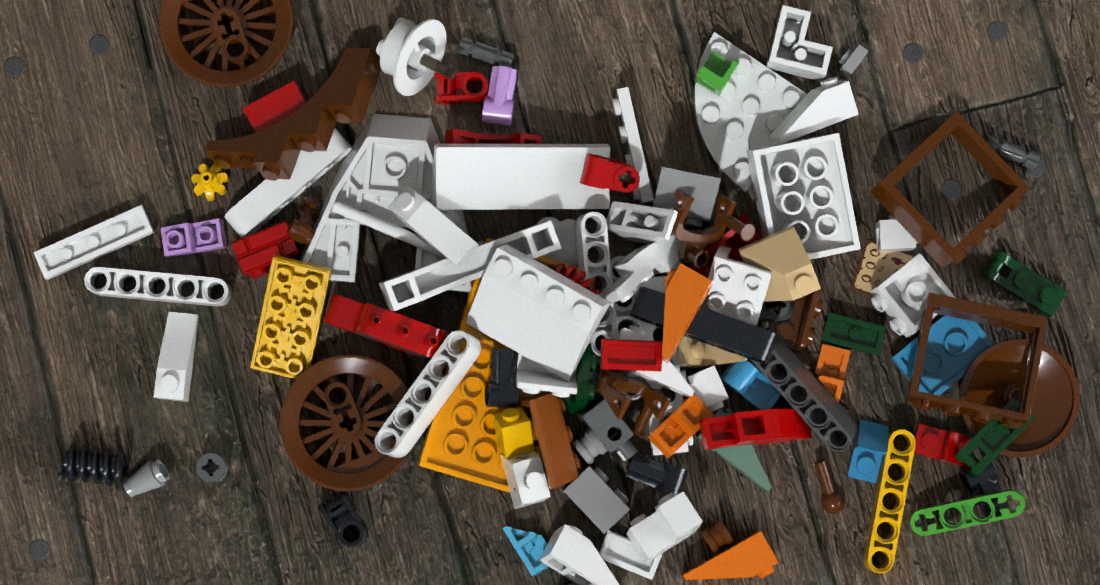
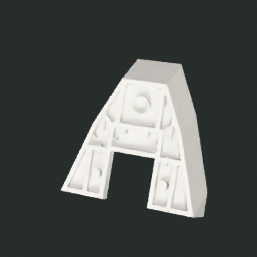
M372 114L351 151L338 169L321 208L320 215L313 226V229L316 230L315 235L309 245L305 244L300 261L332 269L330 281L356 283L360 228L364 224L333 212L332 209L337 200L405 229L410 228L388 206L407 185L434 206L431 200L434 146L441 143L431 118ZM439 210L468 235L463 210ZM417 247L415 269L445 259L446 257L444 255L439 257ZM472 281L447 291L467 292L469 294Z

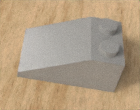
M661 167L652 207L673 210L676 190H682L694 198L685 218V225L702 228L703 224L708 225L710 222L721 178Z

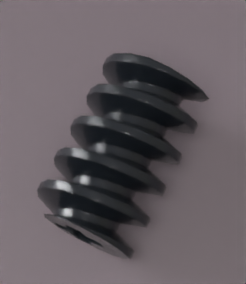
M71 443L63 458L61 478L62 480L65 479L69 473L71 481H76L81 476V480L87 483L92 477L95 484H100L104 478L107 486H111L116 479L117 486L122 487L126 477L127 460L123 458L122 449H119L115 457H112L111 450L108 447L103 455H100L98 446H95L92 453L89 454L87 445L83 444L80 452H76L75 443Z

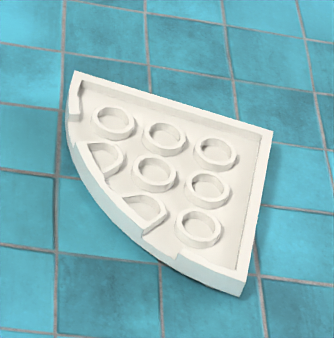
M714 32L701 57L697 73L704 66L712 52H716L730 62H733L735 59L739 61V64L719 96L695 82L694 108L696 121L703 143L721 172L735 186L746 193L752 184L746 150L779 144L770 142L768 136L800 103L807 93Z

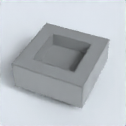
M860 44L855 51L849 48L839 61L843 66L838 73L848 80L866 56L868 50Z

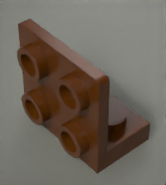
M819 290L794 300L795 310L789 319L770 322L769 329L775 332L792 351L800 352L813 342L816 328L811 327L812 321L816 316L819 317L823 305V299L819 298ZM780 301L779 305L775 306L774 309L780 313L781 308H785L786 304Z

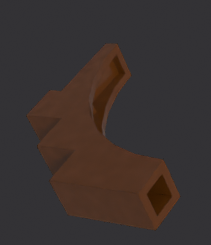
M345 48L337 67L326 83L308 102L290 116L251 135L230 140L208 141L205 152L213 163L222 169L245 168L254 170L257 168L264 179L272 181L291 179L300 150L306 152L327 151L336 122L343 124L350 122L363 123L381 69L379 60L371 48Z

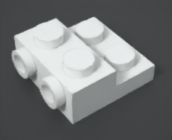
M921 253L870 291L873 295L871 301L874 307L880 312L885 311L892 319L890 326L893 331L898 335L904 334L906 338L920 329L924 304L929 292L956 298Z

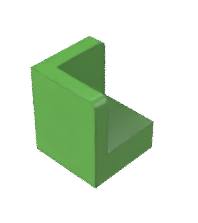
M712 52L704 66L700 68L694 81L719 96L737 69L739 61L734 59L733 62H730L716 52Z

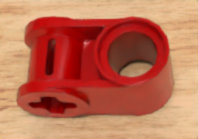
M437 72L434 73V79H436L434 103L436 104L479 103L485 100V96L488 97V82L484 75L479 72H457L453 79H449ZM474 81H479L483 83V89L476 94L470 93L468 86Z
M586 154L580 179L581 184L620 192H631L638 187L640 182L639 173L629 164L599 155ZM625 173L630 175L629 179H624L623 182L618 179L619 175H625Z

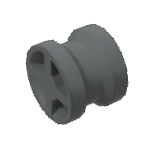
M206 453L196 463L197 475L205 482L215 483L223 480L229 469L227 460L222 455L216 453Z

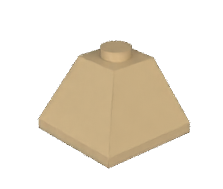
M793 226L738 249L743 263L772 272L764 301H794L821 289L812 263Z

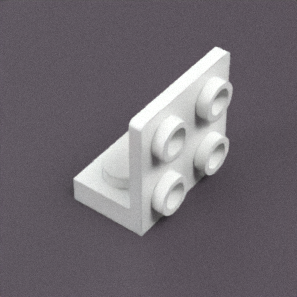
M720 245L714 256L708 279L712 280V288L701 307L757 326L772 272L729 259L731 248Z
M518 353L516 368L517 388H522L523 392L529 394H538L541 390L550 391L554 396L569 397L570 394H577V367L570 380L566 381Z

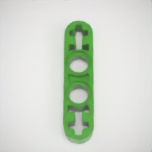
M1007 489L923 507L912 515L910 526L916 534L928 536L1019 516L1026 506V499L1019 490ZM1009 495H1012L1014 500L1019 499L1020 504L1016 506L1015 511H1012L1010 506L999 509L1000 515L996 514L997 508L992 498H998V504L1006 502ZM979 501L987 502L991 508L990 515L987 517L976 515L974 511L975 504ZM948 508H957L962 515L961 521L956 524L948 522L945 518L946 510ZM939 510V520L943 527H938V521L931 522L928 525V529H924V526L918 525L917 521L921 518V514H924L926 519L934 518L937 516L935 511Z

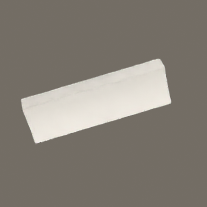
M435 144L431 200L438 210L610 209L609 189L581 184L580 179L586 154L610 158L611 147L608 144Z

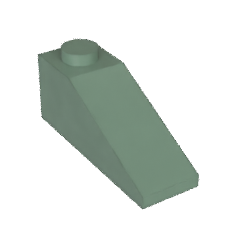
M718 409L712 417L732 415L733 412L729 409H726L724 412ZM700 432L696 438L703 443ZM752 444L711 449L763 491H770L772 486Z

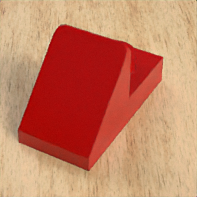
M917 424L914 434V454L961 467L967 466L964 462L960 463L955 456L972 438L954 431H944L923 424Z

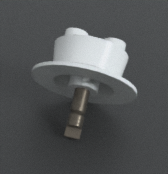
M401 17L395 22L393 29L389 32L386 39H382L376 48V53L380 56L382 71L393 76L396 90L404 96H411L421 91L430 82L435 72L449 79H453L457 73L456 69L441 62L446 47V31L444 25L435 19H428L417 25L413 21Z

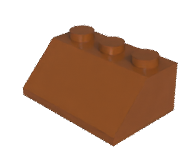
M547 391L519 399L518 408L522 407L530 420L534 450L541 457L549 489L560 487L579 478L577 470H580V462L577 454L572 453L570 442L573 441L570 426L565 424L562 415L565 412L563 398L554 396L552 392Z

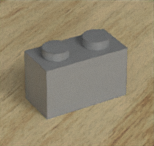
M589 466L563 492L605 534L630 510L626 505L629 499L618 488L613 492L608 487L606 482L609 478L598 467L592 470Z

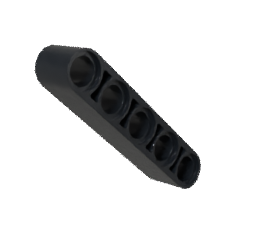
M640 287L630 316L663 328L665 294L646 287ZM700 307L684 335L685 337L763 364H768L778 337L777 334L704 307Z

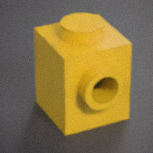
M522 407L508 408L501 413L493 415L497 444L506 459L535 451L531 423Z

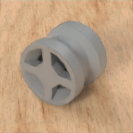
M590 428L585 431L581 439H575L571 442L589 466L594 462V458L597 455H603L607 452L605 446Z

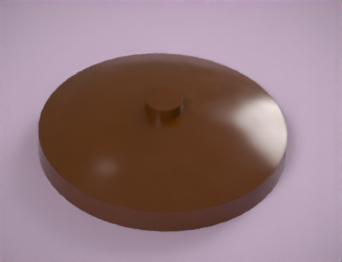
M1004 340L990 345L981 351L964 372L959 389V400L1000 409L1013 397L1020 402L1031 340ZM1043 344L1031 409V414L1035 417V420L1001 455L1018 458L1042 454L1059 444L1070 432L1076 421L1080 406V391L1077 378L1065 358L1045 344ZM961 413L965 425L973 436L987 424L973 420L972 415Z

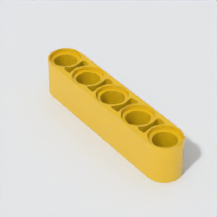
M905 429L895 430L888 434L887 453L883 455L879 469L863 556L865 567L874 573L888 572L895 560L915 450V438L910 431ZM897 435L903 436L907 441V446L903 451H898L894 448L893 440ZM891 464H896L901 468V476L896 481L892 480L888 475V468ZM887 493L893 494L896 498V505L890 510L886 509L882 503V499ZM882 522L888 523L891 528L890 535L885 539L880 538L877 533V527ZM877 551L882 552L886 560L885 564L880 568H876L872 564V556Z

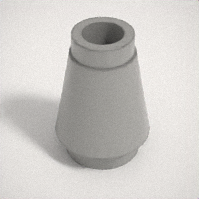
M159 459L155 461L149 460L130 476L128 480L124 481L123 486L130 497H134L135 495L165 486V482L170 479V476L162 461Z

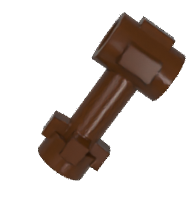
M308 196L301 200L298 209L302 211L299 221L294 219L288 228L287 235L301 244L309 245L315 235L316 230L311 228L310 224L312 218H318L321 209H319L320 201L317 198Z

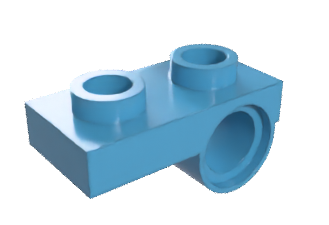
M748 361L731 363L720 377L725 385L759 410L771 409L781 396L771 382Z

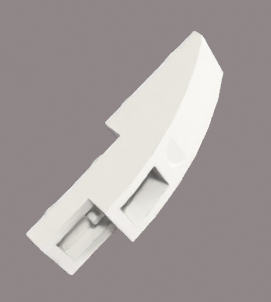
M670 235L668 241L645 244L621 259L613 266L620 277L601 294L603 298L611 303L621 301V303L626 302L636 293L634 288L639 283H645L653 275L664 272L668 274L672 268L676 270L680 265V258L677 254L680 240Z

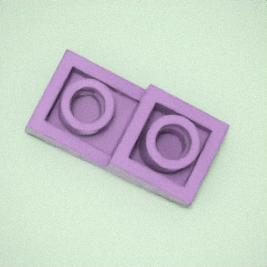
M220 218L161 228L165 257L228 248L224 220Z

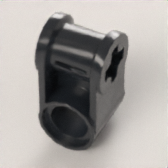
M340 491V495L328 503H320L318 505L325 520L343 545L356 548L365 543L367 539L366 527L345 491ZM350 526H357L360 530V537L355 542H349L345 537V532Z

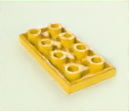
M277 255L273 256L250 368L297 379L306 369L312 366L332 269Z

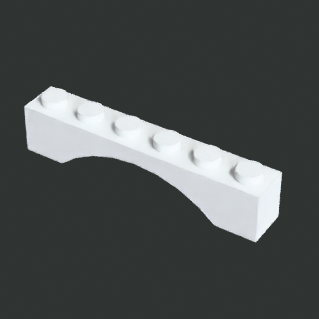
M544 221L482 244L471 253L460 267H457L449 259L445 258L380 282L379 286L388 310L396 311L483 277L499 246L508 244L533 259L561 249L552 221Z

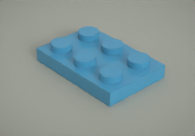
M944 315L931 325L918 391L940 396L963 377L968 365L981 351L994 344L977 322ZM918 337L891 358L909 382Z

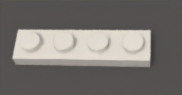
M620 88L616 91L617 98L612 99L615 116L621 115L623 126L618 127L621 143H627L629 154L625 155V162L635 168L640 176L638 187L632 191L634 200L639 199L640 204L646 206L653 204V194L629 88Z
M140 205L33 253L44 278L49 280L155 232L144 207Z

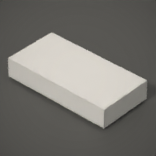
M610 530L607 531L599 551L604 561L651 580L662 557L661 554L645 564L629 538Z

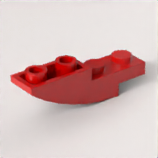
M795 409L735 412L732 415L703 418L699 421L704 450L750 444L758 446L812 438L810 426Z

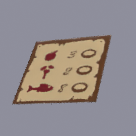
M867 239L850 289L873 297L870 291L916 255L904 251L877 252L876 242Z

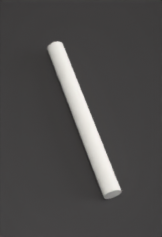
M338 200L333 206V212L439 257L443 255L413 232Z

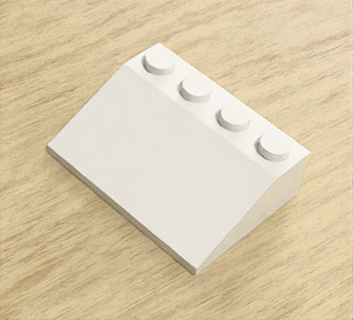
M839 133L746 150L763 238L793 226L810 260L861 249Z
M506 244L497 247L482 277L465 323L569 381L611 302Z

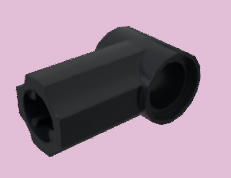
M490 349L489 380L485 386L486 407L517 408L519 388H517L516 351L510 349Z
M635 453L625 476L652 486L654 490L665 495L673 492L676 496L681 493L689 471L666 462L660 463L652 458Z
M992 463L977 478L970 473L972 470L970 467L966 466L960 469L965 486L974 496L1001 491L997 483L999 481L998 474ZM992 498L996 504V514L1000 515L999 509L1008 506L1007 502L998 504V498ZM984 501L977 502L983 516H989L991 513L990 505Z

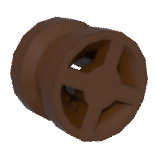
M720 518L715 520L711 527H703L699 530L713 555L719 553L720 548L723 546L734 544L730 533Z

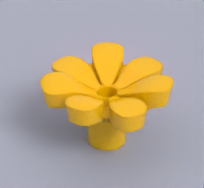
M206 164L199 165L200 174H193L191 177L192 183L197 184L193 189L195 195L201 196L205 193L206 200L213 201L215 200L216 192L219 195L226 194L227 188L222 183L229 181V175L227 173H220L222 168L217 167L215 164L211 168Z

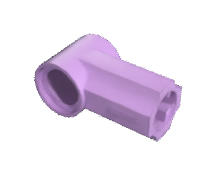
M506 66L492 67L488 97L485 96L481 122L511 126L514 101L512 100L517 70Z

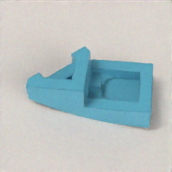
M508 526L502 528L532 577L549 568V566L540 561L547 546L542 535Z

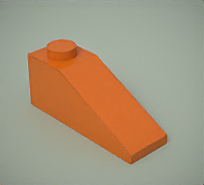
M681 263L677 270L673 268L670 270L664 281L667 287L665 290L662 360L666 363L670 361L712 288V280Z
M757 531L686 571L682 576L684 580L748 578L758 575L759 579H762L775 571L773 566L779 562L762 532Z

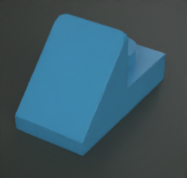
M859 420L858 433L854 440L846 477L876 484L882 457L887 453L889 426Z

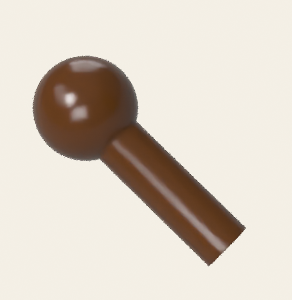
M817 460L814 462L824 492L821 499L822 508L830 514L839 513L845 505L844 497L840 492L835 491L826 460Z

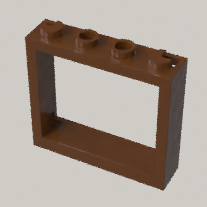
M956 111L879 182L870 193L944 269L951 262L955 265L959 264L968 255L965 251L968 246L972 245L975 248L988 236L984 231L989 226L994 230L1007 218L1003 213L1008 208L1014 211L1025 201L1022 195L1030 187ZM950 133L1009 194L953 248L894 186Z
M929 292L924 304L906 402H911L913 407L922 410H930L931 407L942 409V413L950 416H960V413L972 415V419L978 422L1000 421L1002 426L1011 429H1019L1020 426L1024 427L1030 420L1048 317ZM933 313L1032 334L1018 412L918 391Z

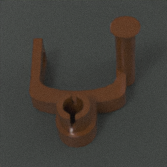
M676 190L673 210L677 211L678 214L671 234L680 240L677 254L686 264L694 265L697 268L705 267L710 261V254L705 250L706 244L720 241L723 238L726 226L740 234L744 241H749L753 238L755 227L751 224L746 225L731 216L736 202L721 194L718 197L715 222L711 228L701 231L684 229L683 223L694 198L682 190Z
M600 369L598 373L599 380L594 390L604 396L617 419L623 418L632 399L622 392L638 394L646 401L634 426L629 428L635 435L645 436L644 431L653 414L657 419H662L671 399L663 395L661 390L652 388L642 379L629 377L623 370ZM618 400L621 401V407L618 405Z

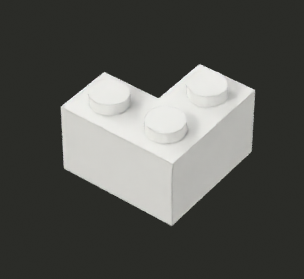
M785 5L782 6L778 15L766 67L820 82L823 81L827 74L833 47L805 40L811 12Z
M673 492L669 493L658 501L659 504L655 507V513L648 517L642 514L630 522L632 527L629 528L626 534L645 564L693 535L702 524V519L684 492L676 496Z

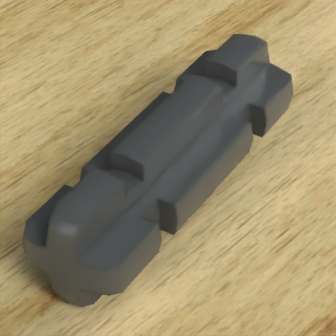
M466 37L460 39L457 48L459 54L465 56L471 54L472 58L492 65L498 63V66L511 67L514 59L513 53L504 50L501 53L499 48L478 41L475 44L472 39Z
M991 135L986 137L985 141L1001 158L1017 164L1022 162L1023 166L1031 169L1038 165L1040 160L1039 153L1031 150L1027 152L1025 151L1026 148L1007 141L1000 142L999 138Z

